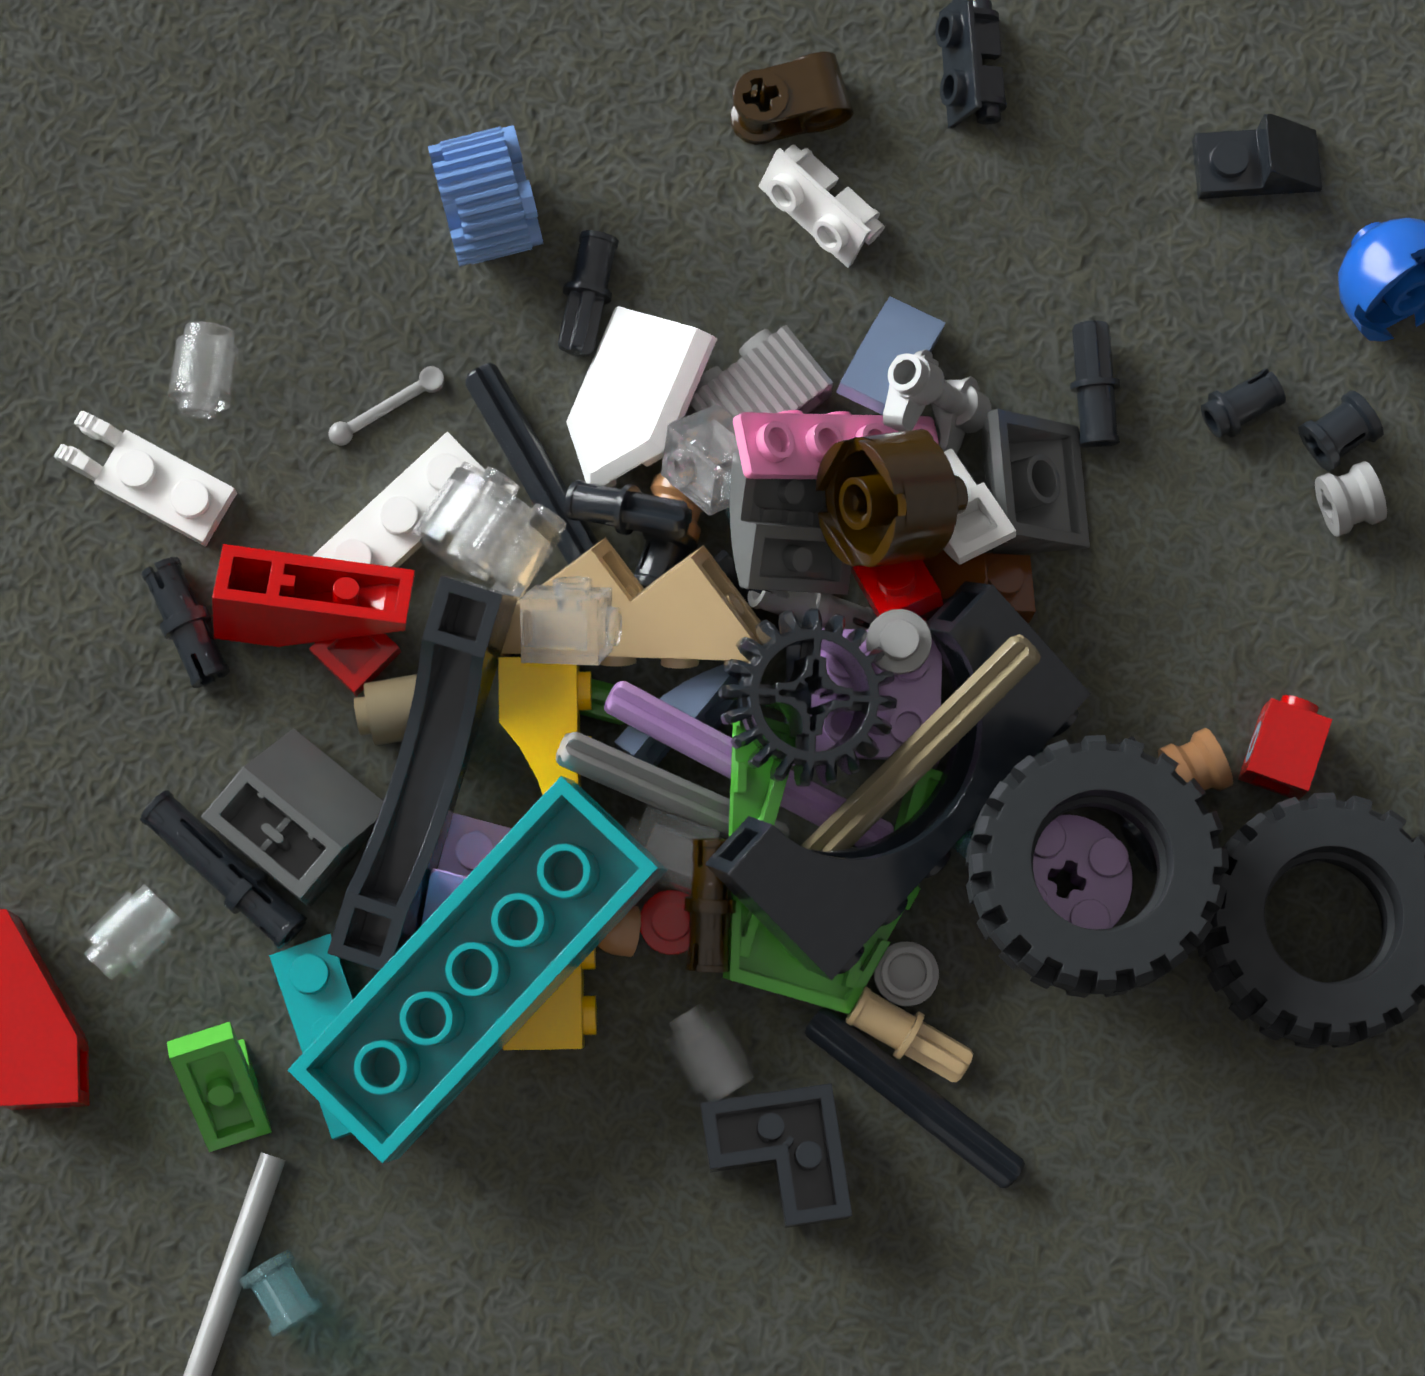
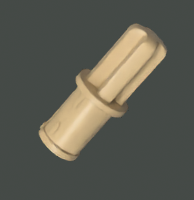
M866 986L850 1015L848 1014L845 1023L850 1026L854 1025L895 1049L894 1057L900 1059L905 1055L950 1082H958L966 1073L972 1061L973 1052L970 1048L923 1021L925 1016L923 1013L918 1011L913 1016L871 992V989Z

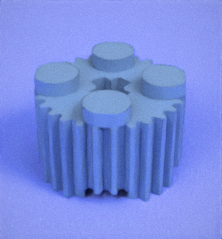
M514 125L504 128L500 126L428 146L459 267L531 250L533 246L543 244L537 219L538 213L530 182L526 180L522 164V154Z

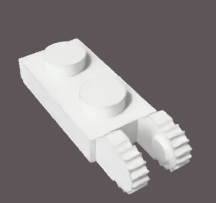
M80 411L74 421V424L80 428V431L94 440H100L110 445L114 450L104 466L98 464L79 449L64 444L59 446L54 457L67 467L95 481L96 487L206 547L237 495L235 488L128 430L122 433L111 424L94 415Z

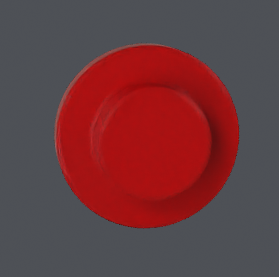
M666 890L653 895L644 904L640 913V932L647 945L656 952L665 955H678L688 951L690 912L684 911L685 897L689 896L688 894L677 890Z

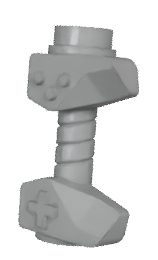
M927 349L918 351L914 355H897L888 370L890 386L883 412L884 425L899 432L913 430L925 406L931 403L937 427L939 446L944 452L952 448L957 454L965 432L973 433L983 428L987 413L991 411L989 398L979 391L980 388L977 380L971 376L962 380H944L943 372L938 367V361L932 358V352Z

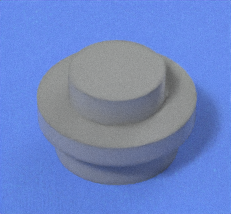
M904 609L889 610L879 615L870 625L866 638L867 651L881 647L885 653L883 658L874 664L882 671H892L894 675L908 674L920 668L927 660L932 645L931 633L925 621L917 614Z
M899 942L889 946L874 971V981L879 993L887 1001L901 1007H912L926 1001L936 989L939 980V969L934 956L924 946L914 942Z

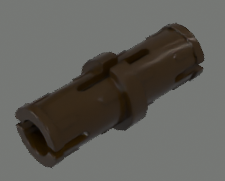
M692 839L693 869L691 894L685 897L684 911L690 912L689 947L686 970L709 973L729 971L728 938L730 913H736V900L731 899V891L705 865L727 839Z

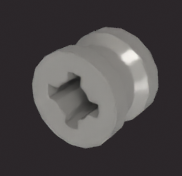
M1363 461L1354 464L1347 474L1338 477L1328 473L1315 479L1316 498L1326 525L1334 536L1338 537L1349 533L1354 524L1363 521L1374 525L1386 520L1387 506L1384 492L1378 476L1368 462Z

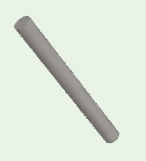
M260 1153L183 1376L212 1375L286 1160Z

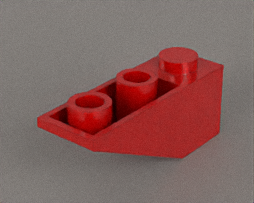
M0 909V1107L9 1110L90 1106L88 1040L19 916L7 909Z

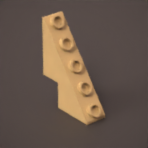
M605 537L516 603L500 657H512V654H536V657L598 656V663L600 665L614 667L633 665L636 663V658H661V666L676 669L696 667L699 665V660H724V665L731 659L748 663L749 661L739 652L736 644L743 637L754 639L761 644L755 628L761 621L704 545L643 588Z

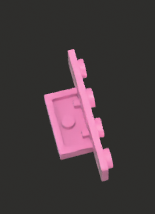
M788 410L778 413L743 412L733 418L744 476L748 479H817L820 463L826 452L835 443L855 437L899 432L884 425L883 415H851L848 411H837L827 414H803L800 410ZM920 416L913 430H927L939 445L933 418Z

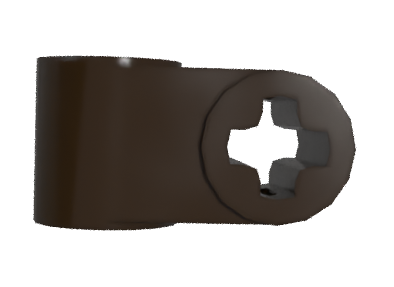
M831 52L811 53L791 62L751 70L743 74L736 82L733 90L734 105L731 111V126L735 134L744 142L759 145L804 133L823 132L851 119L854 112L836 55ZM756 84V90H752V86ZM758 101H759L760 106L762 107V109H763V110H769V111H767V112H760V111H759V108H758V106H757L756 104H750V103H752V102H758ZM763 124H767V128L765 130H762Z

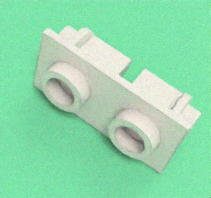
M795 144L791 145L785 152L779 148L776 150L758 187L770 197L776 207L787 212L806 229L824 250L832 253L849 268L864 242L868 245L871 244L885 228L878 220L880 213L876 209L871 208L849 187L845 188L836 197L831 195L828 191L836 185L839 178L819 161L808 148L800 150Z

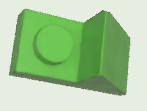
M231 1022L167 1042L169 1059L209 1152L272 1132L244 1039H237Z

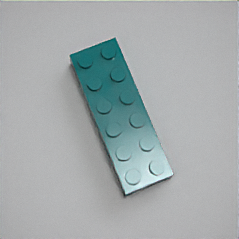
M560 776L291 1065L288 1071L381 1163L399 1159L668 869L574 780Z

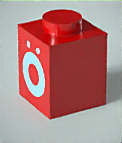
M1283 695L1281 701L1270 698L1259 714L1238 780L1289 798L1296 797L1299 801L1310 789L1333 719L1317 714L1319 707L1303 698L1291 695Z

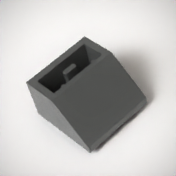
M293 728L243 766L201 817L216 832L310 908L371 836L384 801Z

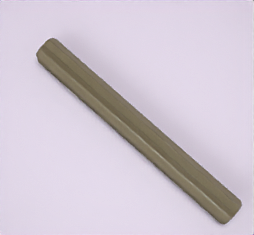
M1021 634L1010 637L801 846L824 851L850 849L1039 663L1041 656L1036 647Z

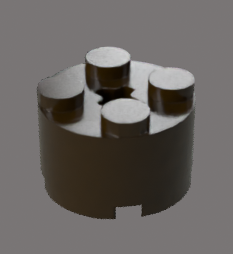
M924 429L855 437L850 440L837 442L824 455L817 473L816 491L825 490L827 509L826 512L818 513L821 531L833 553L843 563L850 566L881 567L936 557L949 543L956 526L957 515L963 513L968 504V492L964 481L959 476L954 475L944 451L934 441L933 436Z

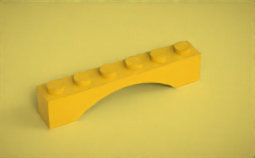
M577 656L498 657L499 723L523 752L538 779L542 795L560 776L574 780L581 787V775L559 766L556 762V753L566 733H580V710H592L591 671L579 672ZM596 948L504 1045L503 1050L583 1049L585 1047V1035L597 1034L596 996H584V970L596 969Z

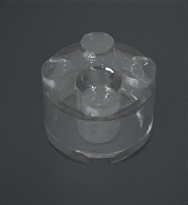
M463 462L460 467L454 468L412 532L415 535L422 536L420 542L467 578L473 575L483 581H487L490 577L496 581L492 589L518 596L517 603H519L560 542V535L567 524L548 508L537 503L531 508L515 497L520 487L500 471L488 466L483 472L474 465Z

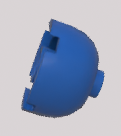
M1399 218L1383 223L1374 222L1365 226L1354 236L1351 247L1343 259L1338 272L1340 301L1347 315L1369 341L1394 339L1386 328L1413 314L1415 315L1416 327L1425 323V221L1421 219Z

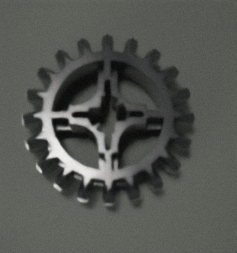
M815 608L805 612L802 627L792 610L785 611L779 615L778 624L780 632L768 620L758 623L755 628L761 644L748 637L741 638L736 644L739 652L749 662L731 659L725 663L723 668L730 676L740 680L739 685L730 684L719 688L720 698L737 700L738 709L730 710L721 715L722 723L730 725L741 720L745 730L733 737L731 740L732 746L738 749L751 742L757 746L748 760V765L753 769L761 767L772 757L774 761L770 770V778L776 782L783 781L793 765L794 780L798 787H806L811 784L814 768L823 785L835 783L838 774L836 763L847 775L856 774L861 768L855 751L867 758L875 757L880 751L876 742L868 733L884 736L890 734L892 725L887 720L877 716V711L891 710L897 706L896 698L892 696H879V687L893 682L895 679L892 671L875 674L871 665L883 658L885 655L884 650L881 647H876L865 653L860 650L859 647L866 640L868 634L863 627L855 629L846 638L843 637L845 616L840 614L832 616L824 630H822V616L820 610ZM800 645V659L794 662L792 676L787 683L760 684L765 668L784 647ZM821 650L831 654L843 665L850 676L854 691L853 688L839 686L831 680L827 673L826 657L820 656ZM805 682H808L809 693L819 695L821 699L833 700L810 708L809 711L812 715L810 717V714L807 713V704L805 702L797 701L796 697L783 695L807 687ZM760 705H763L765 708L779 710L785 715L789 722L790 738L795 739V747L782 741L770 729L762 714ZM854 711L851 724L843 737L827 750L815 752L816 736L822 735L824 720L830 712Z

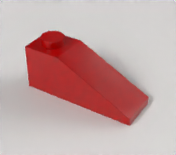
M223 544L212 596L214 639L281 647L405 631L415 570Z

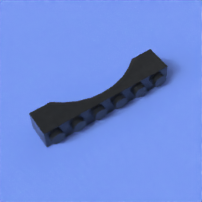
M440 577L422 637L415 690L398 759L373 832L346 890L327 954L380 971L418 930L425 908L432 868L436 869L496 673L498 657L502 653L518 596L459 578Z

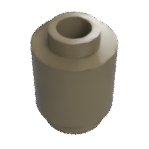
M417 674L364 683L365 696L354 698V709L360 736L372 734L375 746L403 741Z

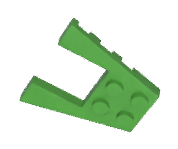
M764 717L770 729L782 741L795 747V739L790 738L789 724ZM741 720L733 723L732 739L734 736L745 731ZM753 742L738 749L732 746L728 838L748 816L775 825L789 776L788 774L783 781L779 782L770 778V770L774 761L772 757L759 768L753 769L749 766V757L757 748ZM930 769L903 796L894 831L920 810L936 788L943 772ZM918 886L907 897L908 904L905 908L906 910L910 909L921 890ZM731 892V899L736 900V913H730L728 938L729 971L723 972V978L850 1015L891 943L887 940L901 915L890 924L881 926L863 945L865 950L862 957L850 970L837 974L833 980H830L807 970Z

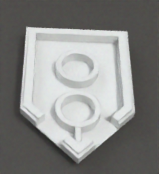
M619 306L614 309L566 421L586 483L613 487L616 485V478L641 464L648 467L669 454L717 338L692 326Z

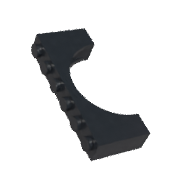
M965 581L926 623L932 640L941 653L948 669L953 693L1010 637L1015 635H1023L1036 647L1041 656L1040 661L951 748L946 768L939 783L916 814L897 830L877 841L864 846L837 851L804 848L786 837L773 824L748 816L705 863L714 875L809 971L833 980L837 974L850 970L862 957L865 950L863 945L881 926L890 924L902 914L908 904L907 897L924 878H929L938 873L947 864L951 856L950 849L966 831L974 829L973 827L983 806L998 783L1002 782L1010 774L1013 767L1027 756L1035 757L1051 737H1056L1070 728L1078 717L1079 712L1077 709L1090 695V692L993 585Z

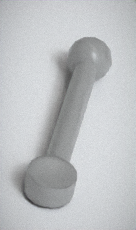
M435 366L426 367L421 371L417 382L347 423L341 421L334 423L328 432L330 441L339 446L347 445L351 441L353 433L424 391L429 393L439 391L444 385L442 371Z

